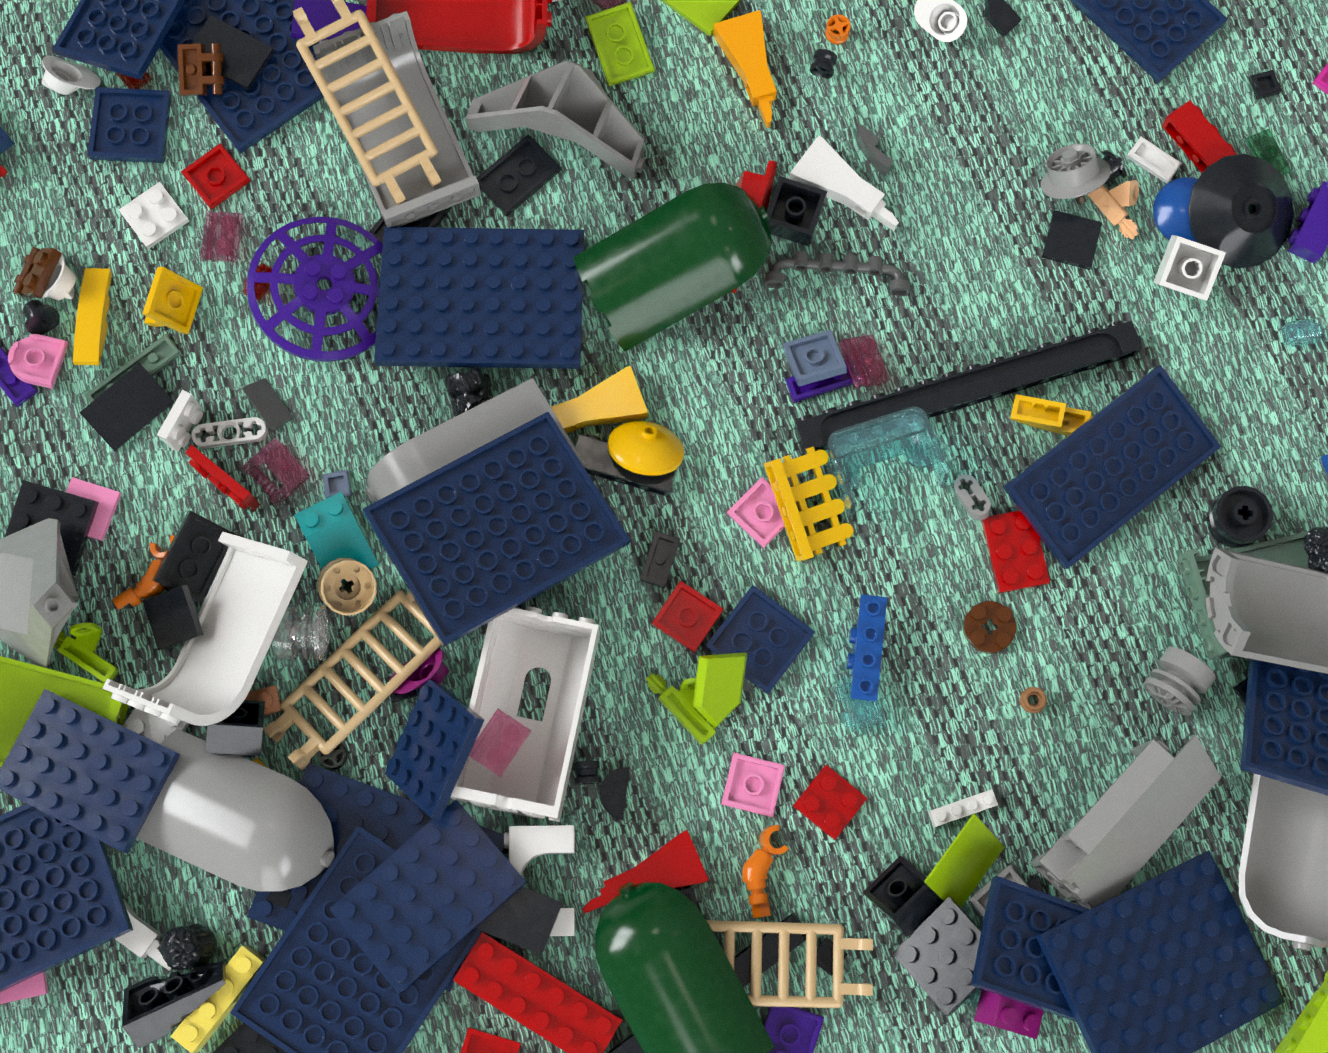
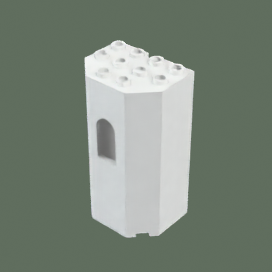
M526 607V610L513 608L488 622L469 705L485 721L451 794L452 799L467 803L468 800L470 804L537 819H544L547 816L549 817L548 820L560 822L600 637L599 625L594 624V620L579 617V620L576 621L568 619L567 614L553 612L552 616H545L539 608ZM534 668H543L551 676L543 721L517 716L525 677Z

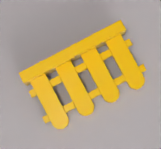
M814 446L806 449V455L791 459L790 455L782 457L783 463L781 458L763 463L796 561L814 557L812 551H814L815 555L823 553V547L836 542L838 546L846 545L845 539L853 535V527L849 523L840 524L837 517L838 514L845 510V503L841 499L831 500L828 491L836 487L837 479L832 474L823 476L820 467L828 462V453L824 450L815 451ZM813 469L815 479L800 484L797 474ZM787 477H789L792 487H790ZM821 493L824 503L808 508L805 499ZM829 518L832 527L816 533L813 523Z

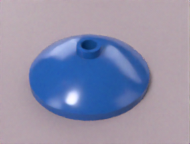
M1183 177L1167 183L1155 198L1153 204L1154 221L1159 231L1168 240H1170L1171 235L1197 242L1190 230L1188 205L1193 185L1198 178Z

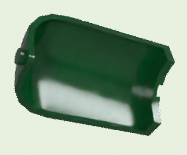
M727 183L703 184L685 191L576 255L573 259L582 282L586 283L593 293L589 297L598 313H604L608 320L609 331L625 352L733 291L753 277L767 260L772 246L771 230L767 222L770 216L763 205L759 207L755 200L740 187Z
M629 882L620 887L618 890L620 893L609 902L600 915L595 933L596 959L608 988L643 1052L768 1053L774 1047V1044L709 923L697 906L680 891L663 883L643 882L633 884V882Z

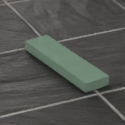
M165 334L84 394V396L90 403L93 402L138 363L153 377L181 356L182 353L169 336Z

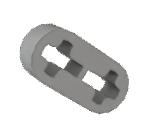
M964 474L956 478L954 492L968 515L974 520L986 519L991 513V502L979 483L971 475ZM962 483H965L966 486L970 485V495L965 489L961 490ZM974 500H976L979 506L984 505L983 511L975 509Z

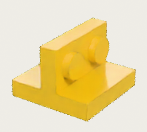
M157 267L142 313L146 316L144 323L153 327L167 326L179 333L189 334L203 287L165 267Z

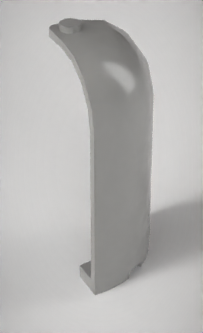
M1215 547L1206 581L1210 582V597L1206 598L1208 618L1213 619L1216 628L1214 634L1224 649L1234 656L1328 674V574L1319 570Z
M179 729L172 732L160 744L181 755L136 837L137 839L237 886L255 891H284L302 886L331 865L335 858L331 822L321 803L306 787L288 776L236 754L214 755L212 753H205V740Z
M1254 774L1238 875L1239 898L1248 917L1264 932L1293 942V948L1310 951L1311 946L1318 948L1328 947V796Z

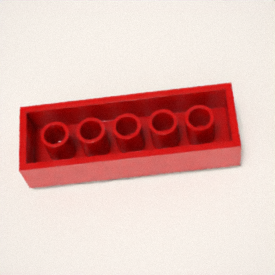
M485 932L481 933L453 979L454 982L566 1053H603L623 1020Z

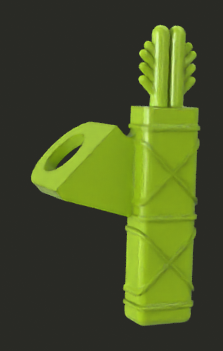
M94 623L72 625L69 628V632L76 639L70 636L65 638V633H62V631L59 633L53 648L59 647L58 652L97 677L101 682L105 683L107 679L113 681L119 670L95 653L103 633V629Z
M651 673L650 676L646 677L648 681L647 687L653 690V693L660 694L658 700L674 715L676 720L691 733L697 742L704 745L715 734L716 731L693 706L695 685L693 684L696 683V678L685 679L679 686V691H677L673 685L667 688L666 681H664V678H661V675Z

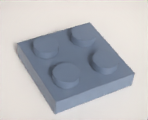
M831 330L783 343V351L798 387L847 373V366Z

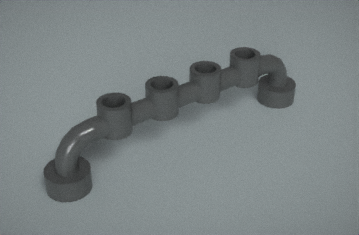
M797 251L793 254V258H782L776 261L771 271L765 274V286L778 289L785 285V274L781 272L784 268H793L795 271L815 269L825 273L843 271L845 274H856L857 272H862L872 276L889 274L895 279L890 282L889 293L892 296H907L910 293V282L904 279L901 270L894 265L883 264V258L880 256H871L868 258V263L858 262V256L853 254L845 255L843 261H833V255L830 253H821L818 255V260L808 259L807 252Z

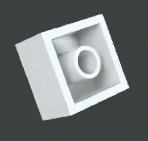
M1171 235L1153 283L1207 301L1226 252Z

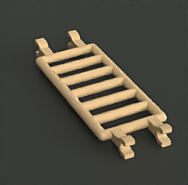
M331 0L341 19L314 31L303 8L300 7L294 10L293 16L305 35L304 38L297 41L296 46L370 183L375 187L385 183L396 205L404 203L406 198L394 177L419 164L431 187L440 184L441 179L430 161L431 158L438 154V149L365 13L362 10L350 13L344 0ZM356 22L359 23L365 36L318 60L314 59L309 46ZM371 45L377 59L328 84L321 71L322 69ZM383 68L389 82L343 106L339 105L334 92ZM395 90L402 103L401 105L355 129L351 127L346 115ZM406 113L408 114L414 125L413 128L367 152L364 151L358 138ZM418 136L421 138L426 150L380 174L376 173L370 161Z
M402 590L397 591L281 702L280 707L284 713L276 721L269 723L263 729L270 738L278 743L294 723L309 740L301 748L294 750L288 758L301 770L309 764L310 759L319 750L325 755L331 753L442 645L411 592L406 594ZM399 603L409 610L435 636L424 648L389 614ZM381 621L415 654L405 666L370 632ZM362 639L396 673L386 685L351 651ZM342 658L377 692L366 704L332 669ZM323 676L358 711L347 722L313 688ZM304 695L338 729L327 742L293 706Z
M707 920L713 932H724V953L733 970L735 961V932L751 933L750 995L747 996L753 1006L841 1008L843 1006V995L873 996V984L844 983V949L873 950V939L844 938V927L841 924ZM762 933H779L778 995H761ZM790 934H806L805 996H789ZM817 934L833 935V997H816Z

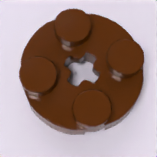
M984 601L973 606L965 616L963 633L970 645L977 651L987 654L998 653L1008 647L1014 639L1016 622L1011 609L998 602ZM988 620L992 621V624L998 629L993 630L992 634H987V630L982 627L987 624Z

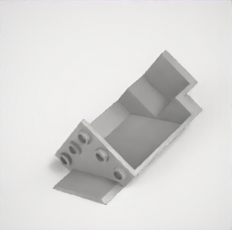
M1193 735L1175 757L1169 754L1171 752L1170 749L1159 740L1156 742L1153 739L1133 747L1130 752L1136 756L1135 760L1074 828L1067 829L1047 853L1037 855L1029 864L1069 901H1076L1082 907L1090 909L1117 896L1221 779L1219 772L1197 735Z

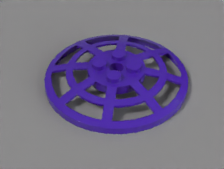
M317 216L303 218L277 229L257 249L250 263L247 275L249 308L263 334L285 352L302 359L318 362L346 360L372 348L376 342V331L371 335L362 322L372 311L376 298H379L380 287H378L375 269L369 259L380 253L382 254L383 244L361 226L334 217ZM327 223L325 235H313L294 241L286 233L292 228L305 224ZM337 225L359 232L374 245L362 251L350 241L336 237ZM277 238L286 249L276 259L272 272H256L263 253ZM324 242L323 254L308 257L300 248L310 243ZM334 244L349 249L355 256L346 262L333 256ZM290 254H293L301 263L296 269L295 274L279 273L284 261ZM364 264L369 274L370 285L356 283L352 270ZM325 279L332 286L328 290H321L318 288L317 283ZM255 283H270L271 296L278 312L267 321L261 314L256 301ZM278 283L293 285L295 298L286 305L283 304L279 295ZM354 293L369 296L364 308L358 315L349 306ZM301 306L315 314L314 326L302 322L293 316L292 313ZM341 311L348 320V322L338 326L324 327L326 315L336 314ZM286 320L297 329L313 334L311 350L290 343L273 329ZM354 328L362 339V342L346 349L322 351L323 336L339 335Z

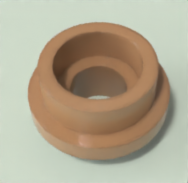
M1029 687L1021 693L1020 704L1026 712L1034 714L1045 708L1047 698L1041 689ZM1030 696L1037 698L1038 702L1036 705L1029 703L1028 699Z

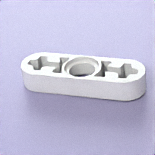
M251 417L200 424L193 429L191 437L198 447L207 449L262 441L268 433V428L262 419ZM253 424H257L259 428H262V430L257 431V435H253L250 431L243 432L245 437L242 438L240 425H243L245 430L252 429ZM234 427L237 430L236 436L230 440L223 437L225 429ZM218 428L217 435L220 439L219 441H216L215 436L207 437L206 442L198 438V436L202 435V431L206 430L211 435L216 434L214 429Z

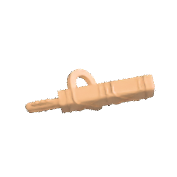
M1137 180L1126 181L1111 190H1108L1103 184L1095 191L1087 194L1113 226L1119 225V232H1122L1121 234H1124V237L1134 239L1138 235L1137 225H1134L1135 222H1132L1133 220L1125 218L1129 213L1124 208L1125 206H1133L1137 202L1139 195Z

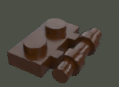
M201 43L178 44L180 95H207V85H212L213 95H223L222 85H225V77L222 76L221 63L224 62V54L221 53V44L211 43V53H205V45ZM207 62H211L212 76H206Z
M33 247L30 254L25 256L23 261L25 265L21 274L17 275L14 280L16 284L12 292L19 296L24 294L29 298H42L62 253L54 248H41L40 250Z

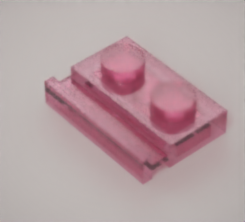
M207 210L200 252L201 260L238 262L244 221L243 213L220 211L215 213Z
M873 334L853 337L851 339L844 338L839 342L856 389L863 386L881 385L890 380Z
M497 709L475 741L469 757L501 777L532 731L500 709Z

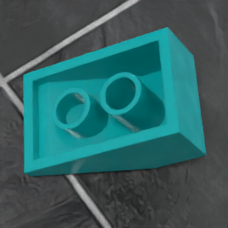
M342 491L294 514L322 569L330 561L338 558H352L366 565L369 570L379 565Z

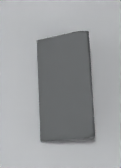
M266 378L242 388L272 432L293 419V416Z

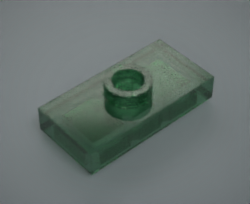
M1270 129L1247 137L1245 141L1254 157L1266 160L1282 176L1292 171Z

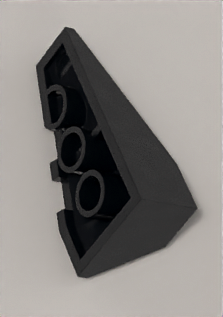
M224 962L195 967L190 973L180 974L179 971L171 972L168 978L149 977L125 988L122 1028L138 1048L164 1037L225 985L226 967Z

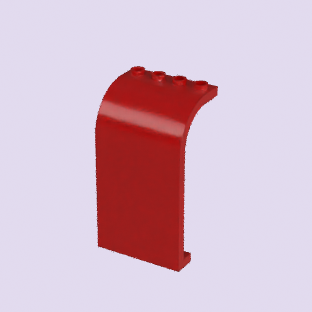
M367 0L366 17L370 23L378 22L389 18L392 14L407 11L416 44L420 50L476 54H518L537 47L544 40L546 27H551L552 11H547V4H552V0Z

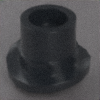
M1108 150L1102 151L1105 156L1102 159L1108 162L1111 169L1110 177L1104 184L1106 185L1119 175L1123 179L1127 177L1126 170L1121 163L1123 161L1122 158H1117Z
M31 300L23 307V314L27 319L25 327L31 334L44 335L58 326L60 322L58 311L53 306L44 305L40 300Z

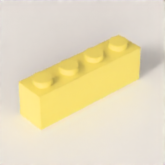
M242 945L225 966L226 984L187 1016L171 1037L190 1053L199 1052L231 1012L266 959L249 945Z

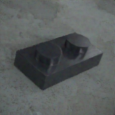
M658 531L655 532L640 578L641 582L665 589L681 538Z

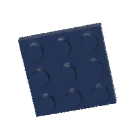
M96 87L87 154L89 159L164 163L172 97L170 91Z
M752 585L706 644L705 648L714 655L746 652L747 660L744 677L768 695L815 634V631Z

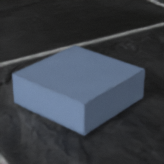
M348 470L322 474L326 499L341 491L345 497L352 496Z

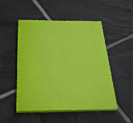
M973 814L924 882L943 901L948 897H952L962 907L1005 846Z

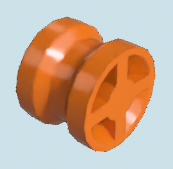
M840 14L833 15L828 19L825 36L829 42L836 45L846 42L851 28L849 19Z

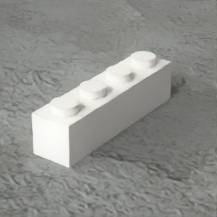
M991 789L928 811L933 827H937L995 807L998 803Z

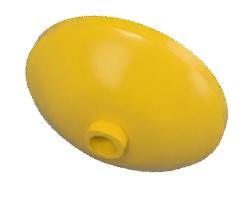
M631 421L616 427L609 435L607 447L610 456L616 463L631 472L650 476L664 475L676 470L683 461L684 446L681 440L663 425L650 421Z

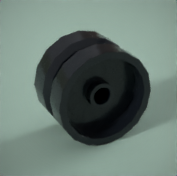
M1249 486L1233 487L1215 499L1209 507L1206 517L1208 530L1213 538L1224 546L1231 548L1248 546L1264 536L1270 529L1273 520L1272 505L1267 497L1255 488Z

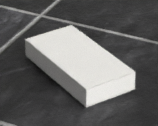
M1142 136L1126 156L1166 184L1182 164Z

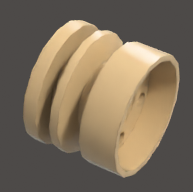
M338 558L330 561L321 570L317 579V590L321 600L332 611L341 615H355L365 611L372 604L376 595V580L373 573L361 562L352 558ZM343 579L347 582H352L349 584L350 590L347 592L344 589L339 590L342 586L340 581Z

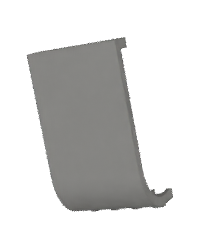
M407 11L392 14L389 18L378 22H371L370 24L438 149V154L431 158L430 161L439 175L441 183L431 187L419 164L394 177L406 198L404 203L396 205L385 183L377 187L373 186L362 168L388 228L406 225L481 195L478 180L475 175L473 176L427 74ZM359 28L354 31H347L333 39L321 41L319 44L312 46L317 60L365 36V34ZM368 45L321 71L329 84L377 59L371 45ZM383 68L334 92V95L339 105L343 106L389 82V79ZM394 90L346 115L351 127L355 129L402 103ZM406 113L358 139L364 151L367 152L413 128L414 125ZM418 136L370 162L376 173L380 174L426 150Z
M531 378L408 440L389 452L369 472L367 478L368 488L365 490L372 502L378 501L546 412L550 413L583 467L585 463L538 385Z

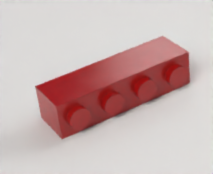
M1191 100L1168 115L1162 124L1165 131L1201 173H1203L1206 167L1222 157L1237 155L1233 146L1221 137L1216 126L1209 123L1203 116L1202 110L1195 106Z

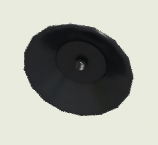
M1248 154L1224 156L1206 167L1193 185L1188 205L1190 230L1197 243L1226 252L1222 264L1237 269L1259 266L1276 255L1289 237L1294 217L1292 194L1282 174L1266 160ZM1249 205H1250L1251 208H1252V212H1251V213H1249V211H1248V206H1249Z

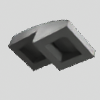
M860 125L856 134L857 143L870 164L885 177L890 172L894 161L878 149L880 138L863 125Z

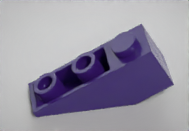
M1326 181L1318 188L1313 187L1307 197V201L1310 204L1307 209L1303 208L1297 219L1300 222L1298 230L1294 228L1287 242L1291 243L1288 252L1313 264L1323 256L1328 246V182Z

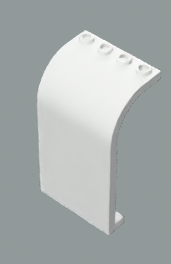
M222 532L218 541L229 548L198 613L204 635L185 642L172 670L154 686L145 689H132L107 679L103 689L113 693L112 699L127 703V705L159 717L162 712L160 718L174 724L179 719L193 725L207 726L226 719L239 708L247 697L308 561L291 551Z

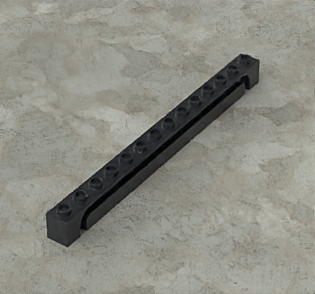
M1120 320L1109 324L1108 328L1099 330V328L1090 329L1084 333L1085 335L1079 337L1069 335L1056 344L1051 342L1043 343L1033 351L1028 352V349L1020 350L1010 358L1005 359L1004 356L994 358L987 365L974 364L967 367L966 371L960 373L951 371L934 381L932 378L924 379L917 386L911 388L908 385L901 386L895 389L894 393L888 395L878 393L871 396V400L861 402V400H855L848 403L845 408L837 410L836 407L824 410L822 415L815 417L813 415H805L795 423L794 431L803 455L807 454V448L813 446L815 451L827 450L1133 357L1141 351L1142 346L1133 322L1123 323Z

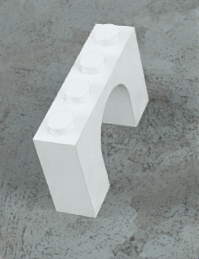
M509 826V833H504V848L509 849L508 861L522 876L528 863L538 856L545 854H575V826ZM575 908L560 909L550 936H575Z

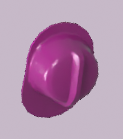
M438 648L393 692L404 694L416 688L421 689L429 679L437 680L441 683L449 673L448 667L443 662V651Z

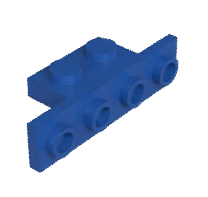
M865 594L860 596L858 622L855 628H850L849 643H854L853 654L848 653L846 669H851L850 676H852L850 699L873 702L878 699L887 606L886 597Z

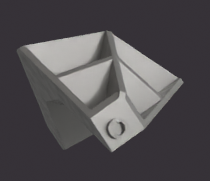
M565 60L480 97L473 98L466 116L467 128L477 132L527 127L576 142L627 178L635 180L637 172L642 173L644 169L645 138L607 96L593 72L571 61Z
M51 518L0 539V640L37 666L44 668L50 664L53 647L73 609L77 608L79 591L75 589L60 534L61 523L57 519Z

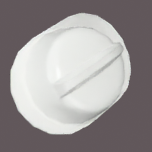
M917 0L915 4L914 15L916 21L936 39L942 42H951L958 39L964 33L967 27V15L965 10L954 0Z
M55 56L43 57L42 65L45 73L42 78V84L57 93L68 95L79 88L96 89V87L100 86V78L89 68Z
M61 254L44 291L43 299L50 297L55 300H62L64 298L73 299L76 275L65 264L63 254Z

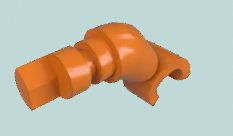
M172 534L171 537L169 538V539H170V545H171V543H172V541H173V539H174V537H175V535H173V534ZM150 542L149 548L156 557V560H152L146 574L141 577L142 580L136 583V588L131 586L112 599L118 610L129 603L136 607L142 603L143 598L148 599L159 595L166 589V587L152 581L168 550L161 552V547L156 543Z
M780 825L768 826L761 832L759 836L761 849L757 848L743 865L742 880L743 883L746 882L747 890L751 892V895H748L749 905L752 907L753 918L771 916L768 894L764 893L763 889L766 887L765 879H768L767 873L774 860L772 856L785 853L789 849L785 845L774 848L770 844V835L775 831H779Z

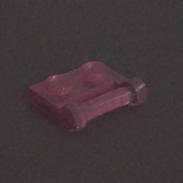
M277 438L273 439L242 467V470L247 475H251L271 497L270 501L274 506L282 503L287 496L311 477ZM263 462L284 485L279 490L259 470L258 467Z

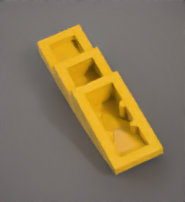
M85 268L76 317L73 349L74 365H100L108 328L106 318L110 303L108 295L112 278L110 269Z
M1016 394L1010 419L1031 427L1068 436L1094 415H1091V411L1066 407V403Z

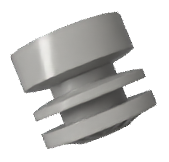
M1168 647L1158 661L1161 670L1153 669L1150 673L1151 677H1148L1142 685L1147 693L1163 706L1181 715L1190 716L1195 710L1194 705H1198L1201 701L1197 693L1205 694L1216 679V676L1204 662L1194 655L1176 647Z

